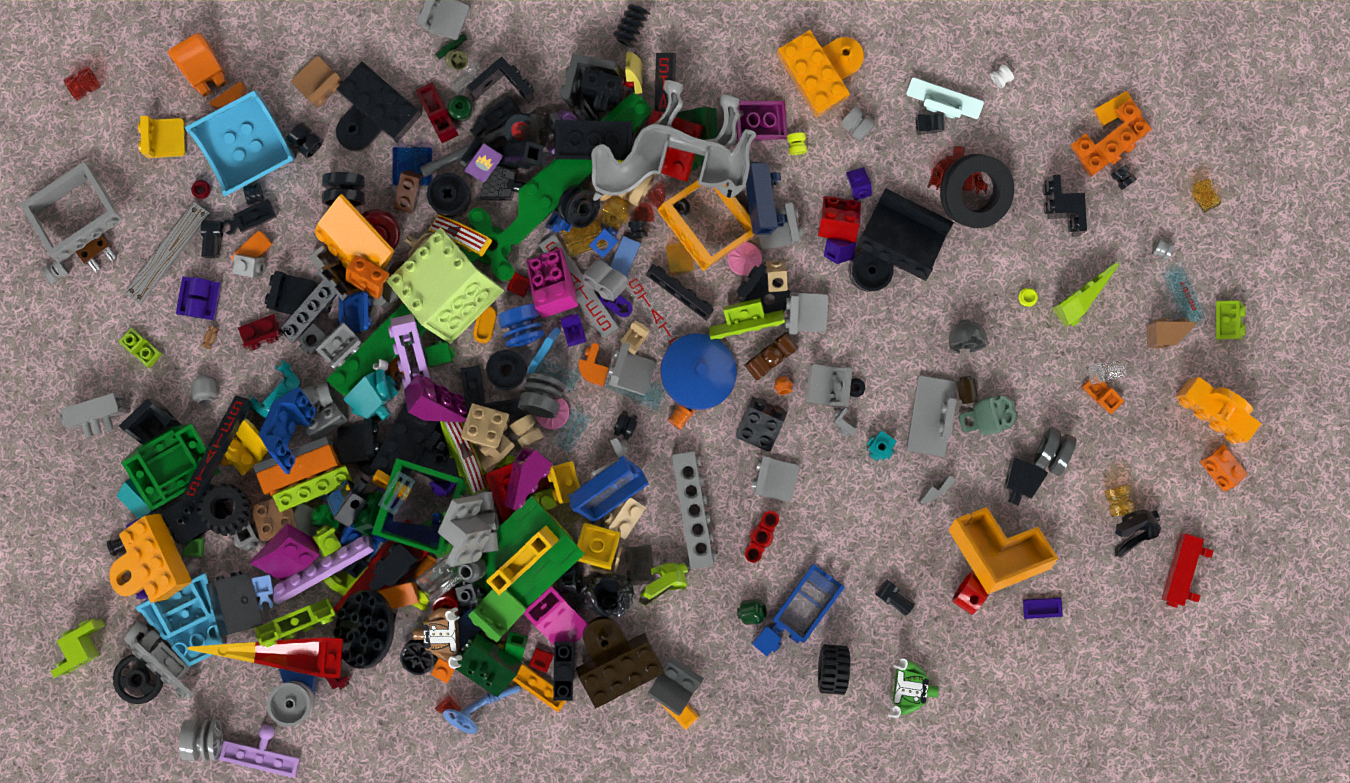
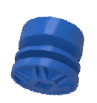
M534 304L519 306L497 315L500 328H510V331L503 335V338L512 337V339L505 342L507 348L525 346L545 336L543 330L535 331L542 327V324L532 323V320L539 316L534 308Z

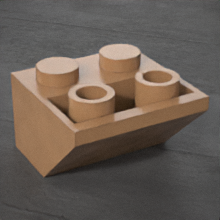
M1169 318L1154 320L1153 323L1147 325V348H1168L1177 345L1195 327V322H1189L1188 318H1180L1170 322Z

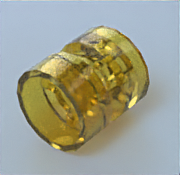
M1129 485L1104 491L1107 502H1111L1109 506L1111 517L1136 511L1133 501L1128 499L1131 496Z

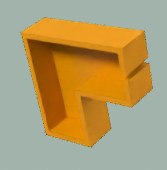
M987 507L974 511L971 515L969 513L956 518L948 529L987 594L1048 571L1059 559L1039 527L1006 538Z

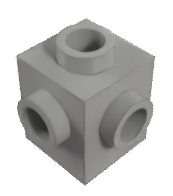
M247 521L249 525L247 527L243 526V531L240 533L235 531L232 540L237 548L251 551L257 548L262 540L259 538L256 525L254 526Z

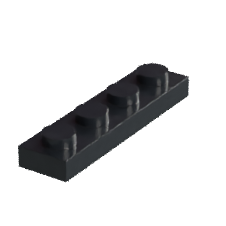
M652 264L646 274L648 278L707 321L714 311L710 303L699 299L694 291L683 287L678 279L671 278L662 267Z

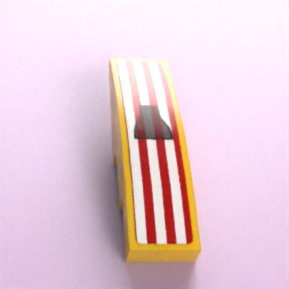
M439 214L428 229L429 232L434 234L441 227L458 247L460 246L469 252L472 251L481 257L492 243L489 237Z

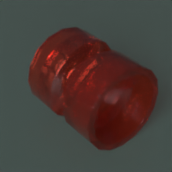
M88 66L80 69L78 76L72 74L63 80L67 89L77 101L87 96V91L94 92L101 88L96 76Z

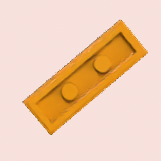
M522 663L513 681L559 712L566 701H553V684Z

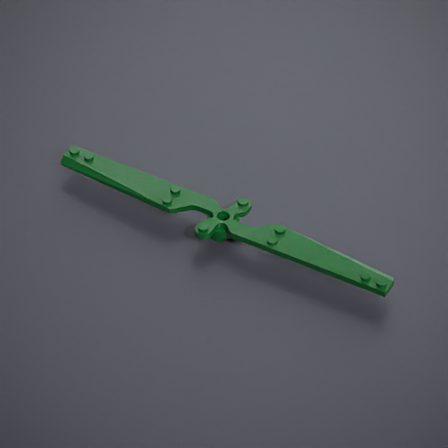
M631 93L600 121L632 122L633 133L649 117L653 108L641 96ZM554 159L550 166L545 167L518 190V216L505 231L499 227L492 226V219L485 210L473 208L468 214L470 224L479 233L497 242V248L493 251L487 249L482 257L460 247L462 252L472 263L479 259L482 263L491 265L492 273L499 280H511L515 271L507 259L511 254L512 245L520 244L558 207L559 199L567 188L573 185H580L592 173V160ZM403 303L354 354H351L326 379L340 394L346 397L364 376L376 372L373 369V364L379 363L380 359L387 361L389 365L399 356V354L395 355L393 344L396 342L394 337H390L388 326H391L392 318L412 314L407 306ZM415 318L419 337H421L428 329L422 326ZM412 338L410 341L404 342L406 349L412 345Z

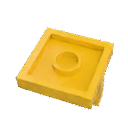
M584 523L577 546L585 555L578 561L611 570L612 563H614L621 532Z

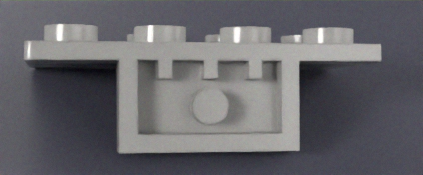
M918 376L907 451L940 457L945 456L947 439L951 437L957 400L954 399L955 381Z

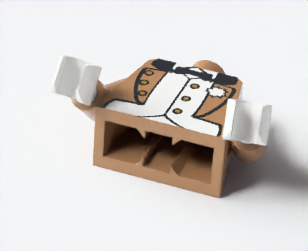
M456 607L453 609L439 608L426 618L423 628H414L413 638L414 640H424L425 650L445 660L452 669L461 667L457 661L462 660L461 655H454L457 654L460 648L458 619L460 617L456 612L458 609Z

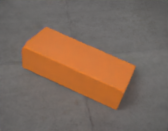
M410 582L376 591L388 600L392 610L420 603L416 583Z

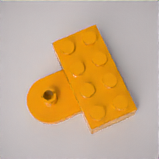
M811 30L780 47L776 54L816 118L849 98L850 93L842 80L858 71L864 59L863 49L856 40L849 37H841L821 48Z
M1201 377L1188 379L1175 397L1179 400V405L1185 409L1190 408L1193 410L1195 417L1202 421L1205 419L1210 423L1209 427L1216 432L1221 431L1225 434L1224 438L1232 444L1248 442L1262 424L1250 415L1253 407L1244 398L1225 387L1214 388Z

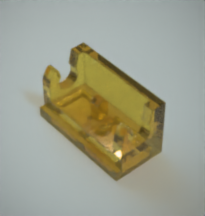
M598 218L584 228L572 226L569 233L563 229L561 230L570 257L593 250L589 244L601 232ZM604 239L597 242L598 248L606 245Z

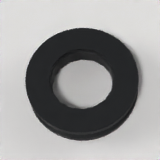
M969 154L957 159L946 170L940 186V199L947 215L955 222L971 228H986L1000 221L1008 212L1014 198V181L1009 169L1000 160L983 154ZM984 172L991 178L993 194L990 201L983 208L970 210L963 204L961 198L962 186L971 174Z

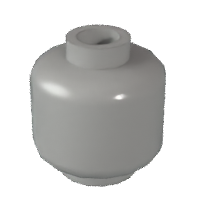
M199 375L191 382L192 399L198 404H210L217 397L216 382L214 379L209 378L208 375Z

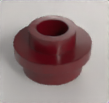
M198 180L193 183L191 192L194 197L205 199L210 195L211 187L208 182ZM203 186L205 189L204 192L199 193V187Z

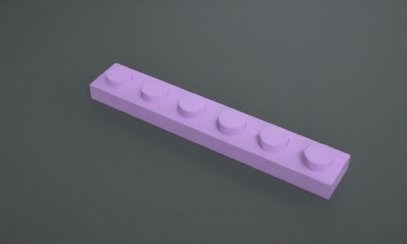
M364 535L329 556L294 574L285 581L278 583L273 587V601L279 605L374 551L373 537L371 535Z

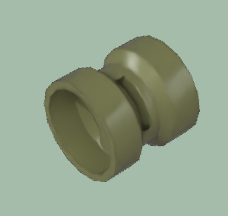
M452 49L446 53L445 63L450 68L462 70L467 66L468 58L464 52Z

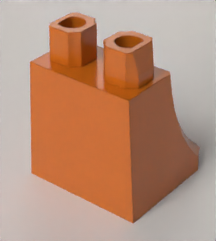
M201 33L190 36L168 50L167 53L191 86L203 97L211 94L212 91L208 84L212 81L215 82L218 88L227 84L224 76L226 74L210 43Z

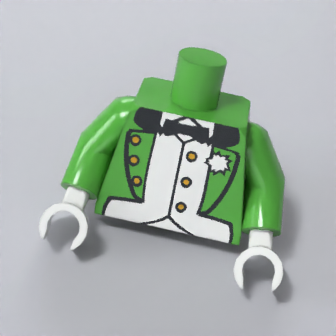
M899 656L896 657V659L900 660L899 665H894L897 670L892 704L896 706H888V708L893 709V713L888 715V717L894 718L920 709L921 705L926 704L927 697L937 698L939 692L938 686L928 685L929 677L926 676L925 671L919 665Z

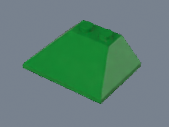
M192 423L173 427L136 447L121 461V464L148 508L152 511L184 492L206 451V447ZM218 468L214 475L220 473V470Z

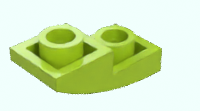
M132 327L118 341L148 368H151L163 355Z

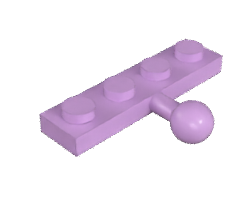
M265 724L260 727L259 736L261 740L259 748L228 740L223 741L219 757L221 761L295 778L301 758L266 750L268 740L274 736V728L271 725Z

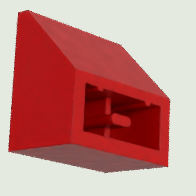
M824 196L818 237L856 243L860 225L861 202Z

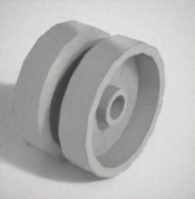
M296 680L287 681L275 687L267 700V710L271 719L277 724L286 727L295 726L308 719L315 707V695L311 688L305 683Z

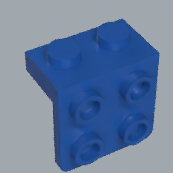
M363 291L344 301L338 296V326L344 322L354 333H362L368 330V327L371 326V315H368V307H371V296H368V291Z

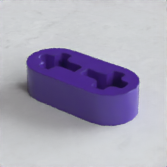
M621 295L615 299V303L611 301L606 303L605 299L600 296L601 303L619 317L626 318L631 315L632 305ZM618 303L622 306L627 304L629 312L621 314V309L616 305Z

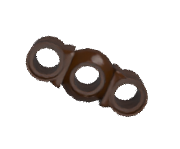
M785 332L772 344L764 348L760 355L757 354L746 362L744 366L755 381L771 371L772 368L779 365L784 358L793 354L799 347L789 333Z

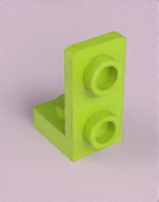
M343 569L339 575L334 573L323 581L332 590L344 596L363 572L356 579L347 574Z

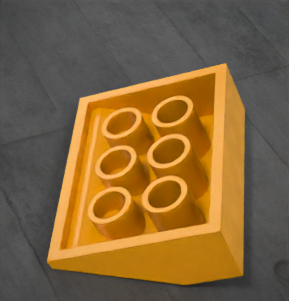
M342 194L338 196L321 218L314 231L318 240L326 244L331 254L339 258L345 269L358 255L385 270L394 253L393 248Z

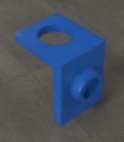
M602 223L600 225L601 232L589 246L604 258L617 244L618 238L617 232L611 226L607 227ZM601 239L608 242V246L604 250H600L597 247V242Z

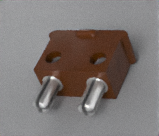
M103 234L86 244L84 248L76 251L82 262L89 264L95 273L100 271L101 268L94 259L103 252L110 261L116 259V256L110 250L111 244Z

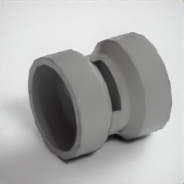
M54 260L53 264L42 268L45 277L52 284L56 283L60 277L70 274L63 261L57 262Z

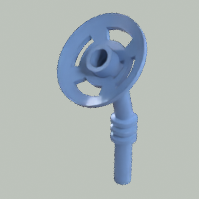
M517 684L505 688L498 697L491 693H486L484 697L460 711L444 710L443 716L451 725L461 731L476 734L478 727L470 718V713L487 703L490 705L491 702L495 703V700L498 702L500 698L520 692L519 686Z

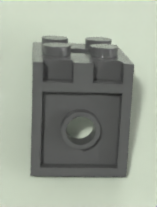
M572 53L570 65L565 70L566 81L560 90L561 98L571 108L579 105L582 93L581 83L585 69L589 68L623 78L624 72L619 65L613 61Z

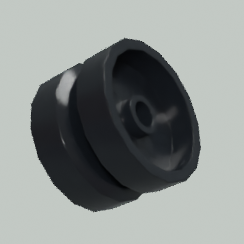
M331 172L322 175V186L327 189L322 192L323 204L331 206L341 194L354 207L365 204V194L360 191L365 187V177L363 175L351 172Z
M443 173L431 180L427 188V199L429 205L437 214L447 218H456L468 210L471 204V193L469 187L460 176L453 173ZM448 194L453 195L451 198L447 197Z
M863 251L856 254L851 260L848 273L852 284L857 289L865 292H874L885 288L891 282L894 269L893 264ZM871 267L874 268L873 274H870L868 271Z

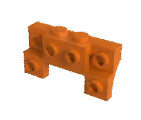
M1131 98L1114 111L1123 124L1095 145L1085 133L1070 145L1090 177L1110 162L1114 165L1122 158L1120 156L1121 153L1126 151L1128 154L1137 147L1134 143L1152 130L1140 115L1142 112Z

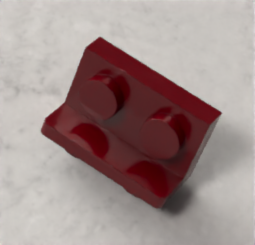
M275 314L238 327L243 341L242 346L250 351L259 349L261 347L260 344L265 342L268 344L279 341L278 337L283 336Z

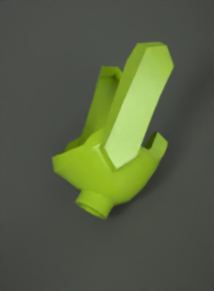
M667 562L652 568L651 575L658 573L661 578L647 585L644 592L640 594V598L645 596L651 599L671 585L674 586L668 590L686 589L688 583L685 574L688 573V569L685 563Z

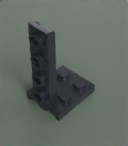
M340 260L318 270L317 274L323 279L322 282L280 328V331L292 344L312 325L337 295L344 301L363 292V290L346 281V269Z

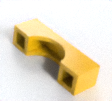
M547 526L543 527L486 582L500 595L555 545L559 539Z

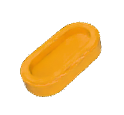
M491 306L476 319L474 326V339L482 344L488 343L492 339L497 313Z

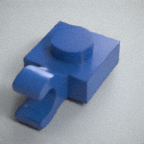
M554 211L545 227L555 233L562 229L569 233L572 225L565 222L564 219L560 218L558 212Z

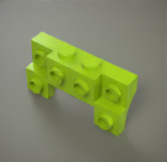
M326 598L274 619L269 623L254 628L260 646L265 645L268 648L276 645V640L284 637L285 640L296 637L295 632L303 630V633L315 629L313 625L319 622L324 625L333 621L332 617L335 616L329 599Z

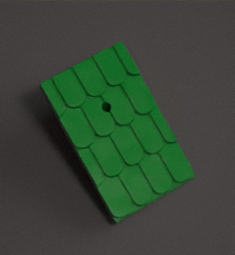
M532 496L497 529L499 551L482 553L481 556L486 564V573L481 579L486 595H488L493 588L486 580L513 557L536 533L547 526L555 534L559 541L507 588L526 609L585 555L573 542L574 538ZM456 568L450 576L460 586L463 580L459 577Z

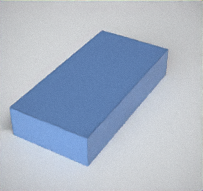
M623 236L610 267L627 277L641 243Z

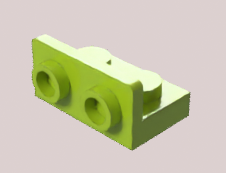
M1240 300L1216 301L1217 340H1243V336L1246 335V325L1243 324V317L1246 316V306L1243 305V302Z

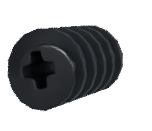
M629 4L627 7L629 11L624 12L626 18H621L620 22L622 24L617 26L618 31L614 32V36L621 44L634 48L630 42H637L634 34H641L637 28H644V25L640 22H647L648 19L644 15H650V13L638 5Z

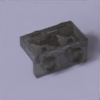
M652 546L628 547V551H625V561L630 563V570H627V578H629L632 586L654 582V574L651 575V569L654 568Z

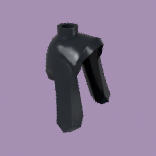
M1147 510L1131 512L1122 517V523L1116 524L1115 534L1120 537H1126L1135 531H1144L1129 540L1134 536V534L1118 545L1115 551L1119 547L1121 548L1115 554L1116 557L1123 558L1143 541L1159 536L1161 532V526L1158 523L1160 516L1156 510L1151 512Z

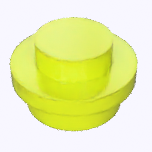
M1024 288L1020 291L1018 300L1021 305L1031 307L1037 302L1038 295L1034 289Z

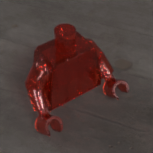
M954 146L953 156H946L944 160L938 161L931 170L928 188L931 185H935L936 190L940 188L946 170L953 162L964 156L965 147ZM976 172L965 180L961 191L972 192L976 187L975 194L978 195L979 190H983L987 194L988 185L984 182L981 172Z

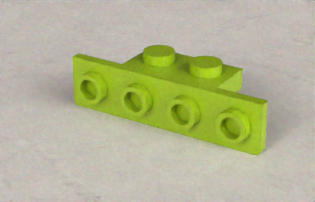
M761 298L724 306L723 311L727 323L710 326L709 335L711 340L722 339L734 334L740 335L752 330L758 331L765 327L779 326L785 323L784 310L765 314Z
M343 465L273 494V499L281 512L321 495L328 494L335 490L344 480L348 479L351 482L353 480L347 467Z

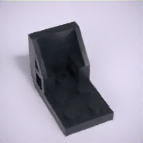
M147 398L119 427L140 444H144L163 432L182 424L159 401Z

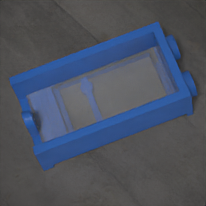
M622 455L619 458L620 460L615 462L614 465H610L574 491L573 494H568L571 509L575 513H580L584 519H589L595 523L649 485L643 470Z
M812 563L772 618L775 622L773 626L781 632L784 629L790 633L789 638L796 643L800 641L805 643L845 586Z

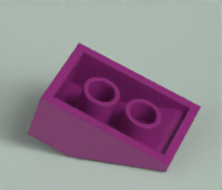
M785 101L739 102L738 111L741 113V117L736 125L737 140L735 143L739 142L746 129L756 133V137L752 142L787 139Z
M287 523L252 558L250 564L282 581L306 569L320 553L317 544L311 536Z

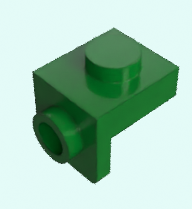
M328 505L316 506L313 509L311 525L338 528L339 521L333 518Z

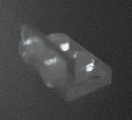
M444 557L415 580L431 603L462 581L457 569L446 563L447 557Z

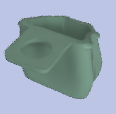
M1004 395L986 397L974 403L973 411L959 415L963 432L966 433L979 429L983 435L997 434L1003 430L1010 429L1018 418L1014 401ZM967 416L973 419L972 427H967L964 423V419Z

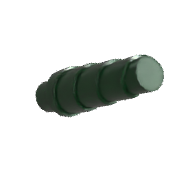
M464 34L460 35L458 40H452L442 46L441 50L435 53V55L440 60L449 50L458 48L459 45L467 40V37Z

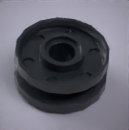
M582 185L570 186L559 199L558 214L565 222L576 228L587 227L595 220L599 213L600 199L594 201L595 192Z
M499 350L491 355L487 361V378L491 384L499 389H515L526 378V363L515 351ZM504 365L511 366L512 370L509 375L502 374L501 369Z

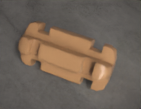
M210 325L208 326L209 331H206L204 335V342L201 343V346L207 349L212 348L211 344L214 343L217 337L216 332H219L218 328Z

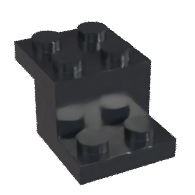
M1052 175L1043 184V195H1046L1047 203H1044V214H1047L1048 219L1070 218L1071 221H1068V232H1071L1072 237L1081 236L1087 232L1085 193L1062 194L1061 175Z

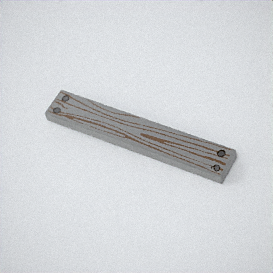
M193 202L124 293L141 305L200 229L202 220H206L210 213L196 202Z

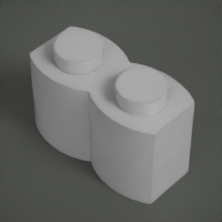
M598 259L583 274L584 285L590 290L598 291L604 299L614 301L627 287V277Z

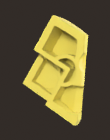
M626 52V82L634 81L635 94H642V61L634 53Z

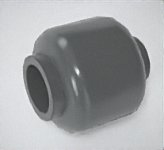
M480 557L476 562L458 565V575L467 583H473L481 579L486 573L485 561Z

